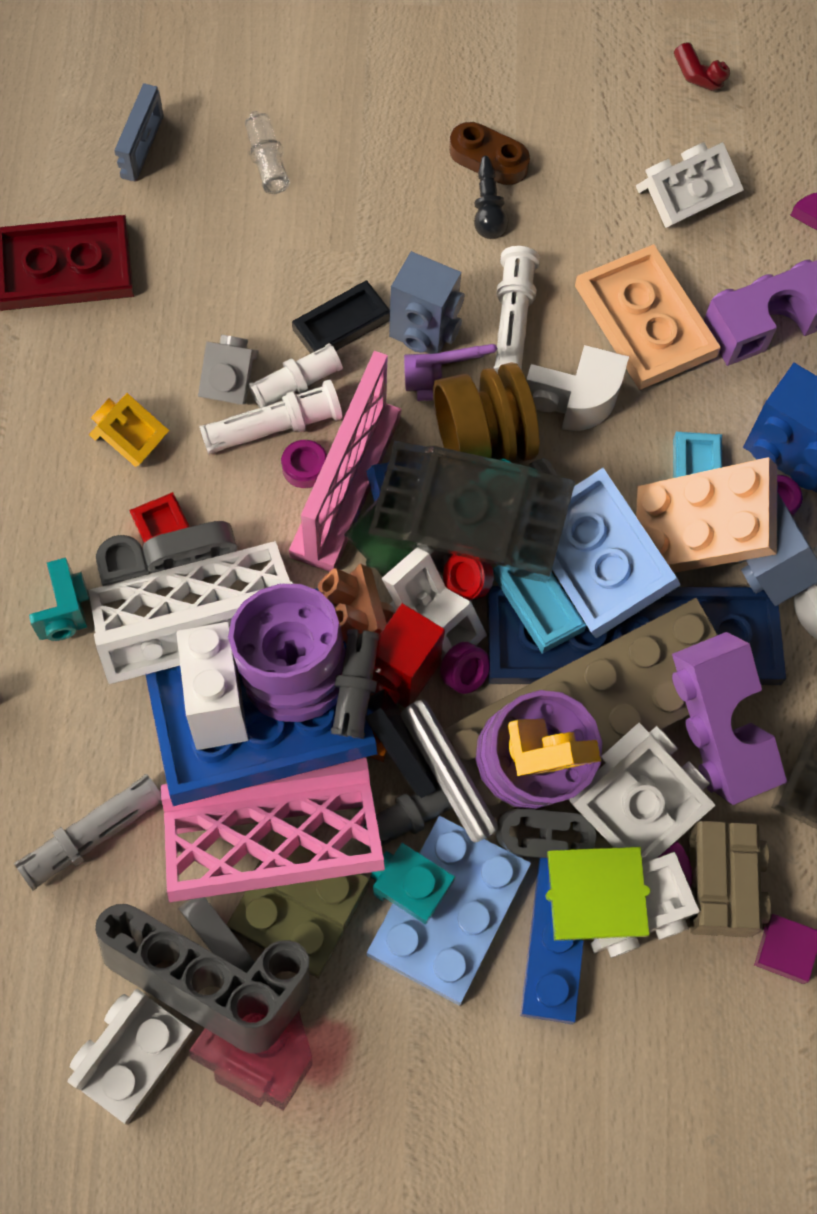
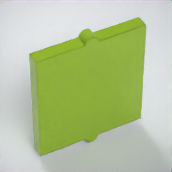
M641 847L553 850L547 852L550 890L546 893L545 897L551 902L554 941L649 936L646 896L650 894V888L644 885Z

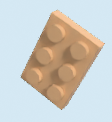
M654 244L577 276L575 287L617 354L629 356L626 370L639 390L718 356L721 349L720 345Z
M768 457L638 486L636 517L673 573L776 555L777 465Z

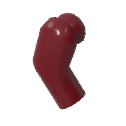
M689 42L679 45L674 50V56L684 78L691 84L715 91L722 88L724 81L730 77V68L723 61L715 60L710 64V67L702 64L693 45Z

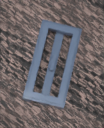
M143 83L114 150L115 155L119 157L117 164L121 168L120 177L122 179L134 182L138 179L164 117L160 92L157 86Z

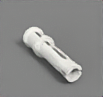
M512 246L506 248L501 253L500 263L504 267L503 280L497 286L496 295L500 303H502L496 361L493 368L497 374L500 365L510 362L517 363L522 370L528 306L536 298L537 289L533 285L534 271L539 267L540 263L539 254L525 246Z
M330 379L323 381L322 387L297 395L293 391L287 392L286 396H282L283 401L232 416L222 421L199 426L208 455L291 428L293 432H303L306 430V425L328 418H333L335 421L343 419L340 403L332 381Z

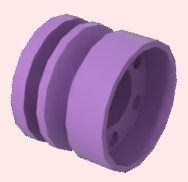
M277 584L261 589L243 601L231 618L228 639L248 698L262 714L284 722H303L319 717L335 706L339 693V688L335 687L336 675H342L346 649L343 644V636L334 605L320 591L302 584Z
M539 690L519 696L490 717L478 736L476 763L481 779L495 797L513 807L536 809L574 798L591 784L601 762L550 773L517 776L516 765L509 752L510 733L508 728L509 722L515 720L544 719L548 736L574 732L576 741L597 740L601 757L602 739L595 719L582 703L562 692Z

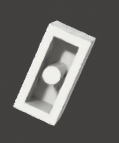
M228 622L177 631L185 711L196 750L248 741L239 672L228 639Z

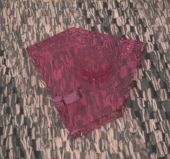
M300 1010L276 1043L261 1053L242 1051L206 1028L189 1050L193 1061L214 1072L215 1082L259 1107L266 1101L282 1111L285 1110L313 1065L312 1054ZM251 1013L242 1020L256 1023L263 1020L266 1016L260 1013Z

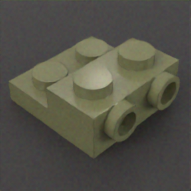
M276 832L267 849L274 852L287 838ZM300 845L286 859L294 864L310 862L317 854ZM260 860L254 870H256L263 863V861ZM362 874L246 891L229 919L227 926L232 932L263 949L281 940L299 943L309 956L310 975L319 979L369 888V878Z

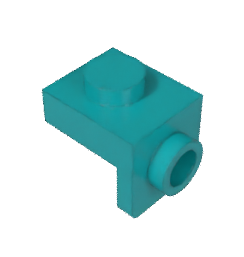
M66 557L46 562L57 607L29 615L31 626L39 640L60 641L72 637L77 630L88 628L81 603L89 600L87 586L82 572L73 574Z
M401 843L394 855L388 851L383 854L385 870L371 873L370 878L376 881L373 885V896L381 901L384 898L426 925L455 881V876L409 846Z

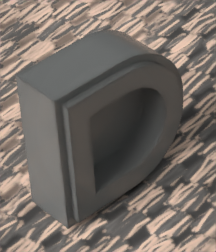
M127 535L112 536L99 546L96 553V563L102 586L150 574L143 548L133 537Z

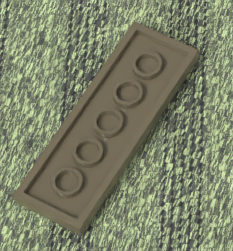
M696 597L443 730L492 816L495 818L514 807L493 795L482 781L476 763L477 739L490 717L521 695L539 690L562 692L582 703L595 719L602 739V756L639 722L650 732L656 726L662 730L689 715L686 702L680 698L673 683L672 675L677 670L672 654L715 637L717 633Z

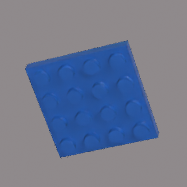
M180 665L146 674L169 796L173 807L377 754L374 734L367 721L365 722L364 739L331 734L337 704L323 715L303 722L278 721L262 714L249 700L240 673L239 679L248 741L196 750L186 717Z

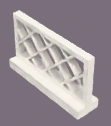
M276 541L88 590L96 632L94 634L95 644L108 684L179 666L178 630L228 622L230 629L231 618L243 601L265 587L277 584H293L289 580ZM271 560L261 572L249 569L251 565ZM216 574L221 576L214 584L202 581L208 576ZM236 580L249 583L242 591L229 588ZM166 587L174 588L166 597L154 594L159 589ZM190 592L202 595L194 604L182 601ZM121 599L126 600L118 609L102 605ZM142 605L153 608L145 617L134 614Z

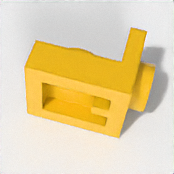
M126 393L117 403L108 398L94 413L91 419L97 425L88 435L95 441L101 436L132 465L137 467L170 430L131 395Z
M520 719L511 721L508 724L510 733L509 752L515 762L517 776L544 774L601 762L597 740L576 741L574 732L548 736L544 719Z

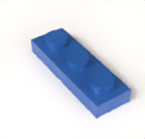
M540 857L520 1016L573 1025L576 1019L584 940L554 941L551 902L545 897L546 893L550 890L548 858Z

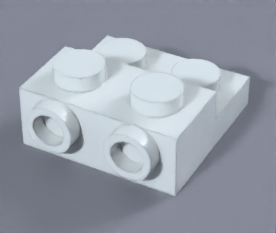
M639 722L601 756L606 764L596 772L591 784L569 800L614 848L641 847L643 864L660 856L709 812L715 804L703 792L710 783L690 761L683 767H680L671 757L678 748L657 726L648 732Z

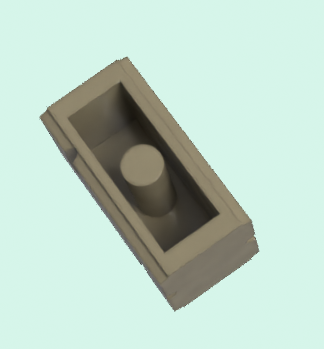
M713 821L697 822L689 831V861L692 870L691 892L699 913L690 918V933L694 935L753 937L763 930L762 924H768L771 914L770 895L768 892H761V872L767 871L769 863L767 841L760 840L759 826L757 824H726V822Z

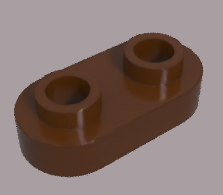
M476 122L459 124L451 132L449 153L457 164L478 173L481 158L486 155L490 158L495 169L496 177L494 180L497 183L513 185L521 182L526 177L530 154L522 143Z

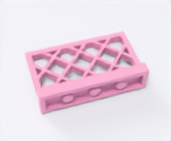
M374 351L301 513V524L289 549L290 558L328 572L337 567L371 487L366 471L372 465L382 463L401 418V408L386 403L388 355Z
M366 757L174 807L169 796L167 784L161 785V801L164 809L166 881L169 903L385 870ZM363 807L350 821L334 813V811ZM311 815L299 828L282 820L283 818ZM259 822L246 836L230 828L231 826ZM323 822L339 830L328 844L311 836ZM207 830L193 844L177 835ZM271 830L287 838L274 852L258 844ZM219 837L234 845L221 860L205 852ZM351 838H354L369 846L371 853L348 856L339 850ZM300 845L317 854L310 862L294 864L286 859ZM247 853L263 861L254 871L240 872L233 868ZM194 861L210 869L200 879L179 882V875Z

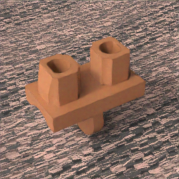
M359 564L350 574L334 568L318 584V590L334 604L343 641H345L346 645L348 629H357L360 631L359 633H363L364 630L380 634L395 613L394 608L390 604L380 602L372 568L363 564Z

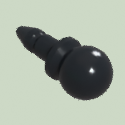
M485 155L481 158L478 171L481 198L474 201L475 208L478 209L474 217V226L480 236L487 239H496L507 230L508 216L502 208L505 204L504 197L497 196V185L494 180L496 177L495 169L490 158Z

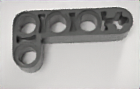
M128 904L110 906L96 920L95 931L104 964L111 971L242 1051L261 1053L272 1047L305 1003L310 993L309 956L299 943L281 940L271 944L246 973L134 906ZM163 961L176 962L167 968L155 967ZM290 971L296 974L290 979L275 977L281 972ZM215 986L220 988L218 992L211 995L198 993L206 987ZM251 1013H260L266 1016L263 1020L256 1023L242 1020Z

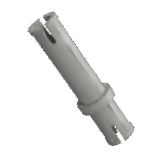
M145 774L130 787L88 813L87 816L65 830L60 827L52 832L53 838L14 864L29 887L34 891L53 875L72 863L75 867L84 861L82 856L93 850L94 847L118 833L147 811L161 804V792L152 779Z

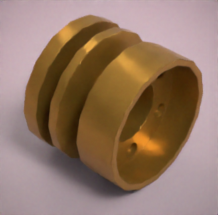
M510 362L500 365L498 374L493 368L483 369L480 374V392H478L470 375L465 373L435 380L433 399L439 434L449 465L456 476L462 477L482 472L490 467L492 447L499 460L504 458L514 463L516 454L523 461L536 458L539 453L540 443L536 406L526 378L517 363Z

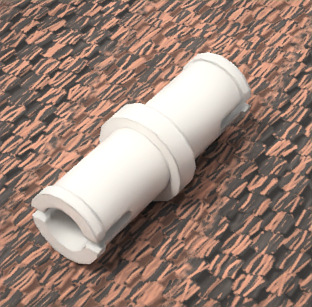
M329 343L325 347L297 361L291 358L283 362L284 368L254 383L251 382L248 386L258 407L263 408L281 400L282 396H286L287 392L293 391L300 394L308 391V385L336 371L342 370L343 367L337 352Z

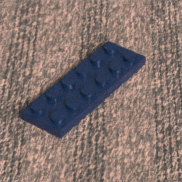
M492 586L487 593L488 656L490 659L489 684H531L697 597L717 635L727 632L750 643L760 684L782 685L786 680L779 605L775 606L764 590L755 594L750 587H677L598 638L594 637L586 625L584 632L542 654L500 586ZM562 587V589H563L564 592L566 593L567 597H568L569 600L571 601V599H570V597L568 596L567 592H566L565 589Z

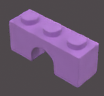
M811 260L801 261L789 271L775 276L772 274L761 276L751 285L735 291L734 289H726L713 297L704 322L720 345L719 353L727 366L767 350L777 329L770 315L777 314L791 318L798 325L804 336L817 332V260L813 262Z
M725 632L673 653L672 656L677 672L673 673L672 679L678 695L687 705L690 718L686 719V728L692 742L699 748L703 761L699 765V772L710 783L706 787L707 790L711 793H717L730 804L735 805L786 783L787 780L775 736L753 723L733 730L731 727L732 714L738 703L744 698L762 691L750 643Z

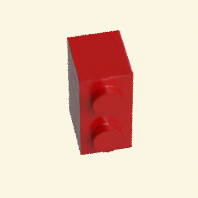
M401 603L380 633L381 637L380 641H378L372 679L377 682L376 692L373 694L385 688L395 704L398 703L406 708L414 703L441 663L445 629Z

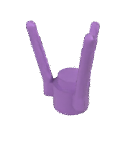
M488 344L435 354H405L406 391H417V401H434L433 385L435 380L442 379V364L481 358L485 354L495 353L497 346L495 344Z

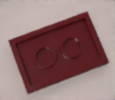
M126 214L0 227V311L134 297Z

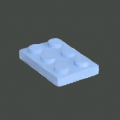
M604 468L598 470L522 520L595 638H598L681 585Z
M439 815L419 854L454 875L455 881L426 925L395 904H392L367 951V956L460 1006L531 863L486 839L474 843L463 827Z

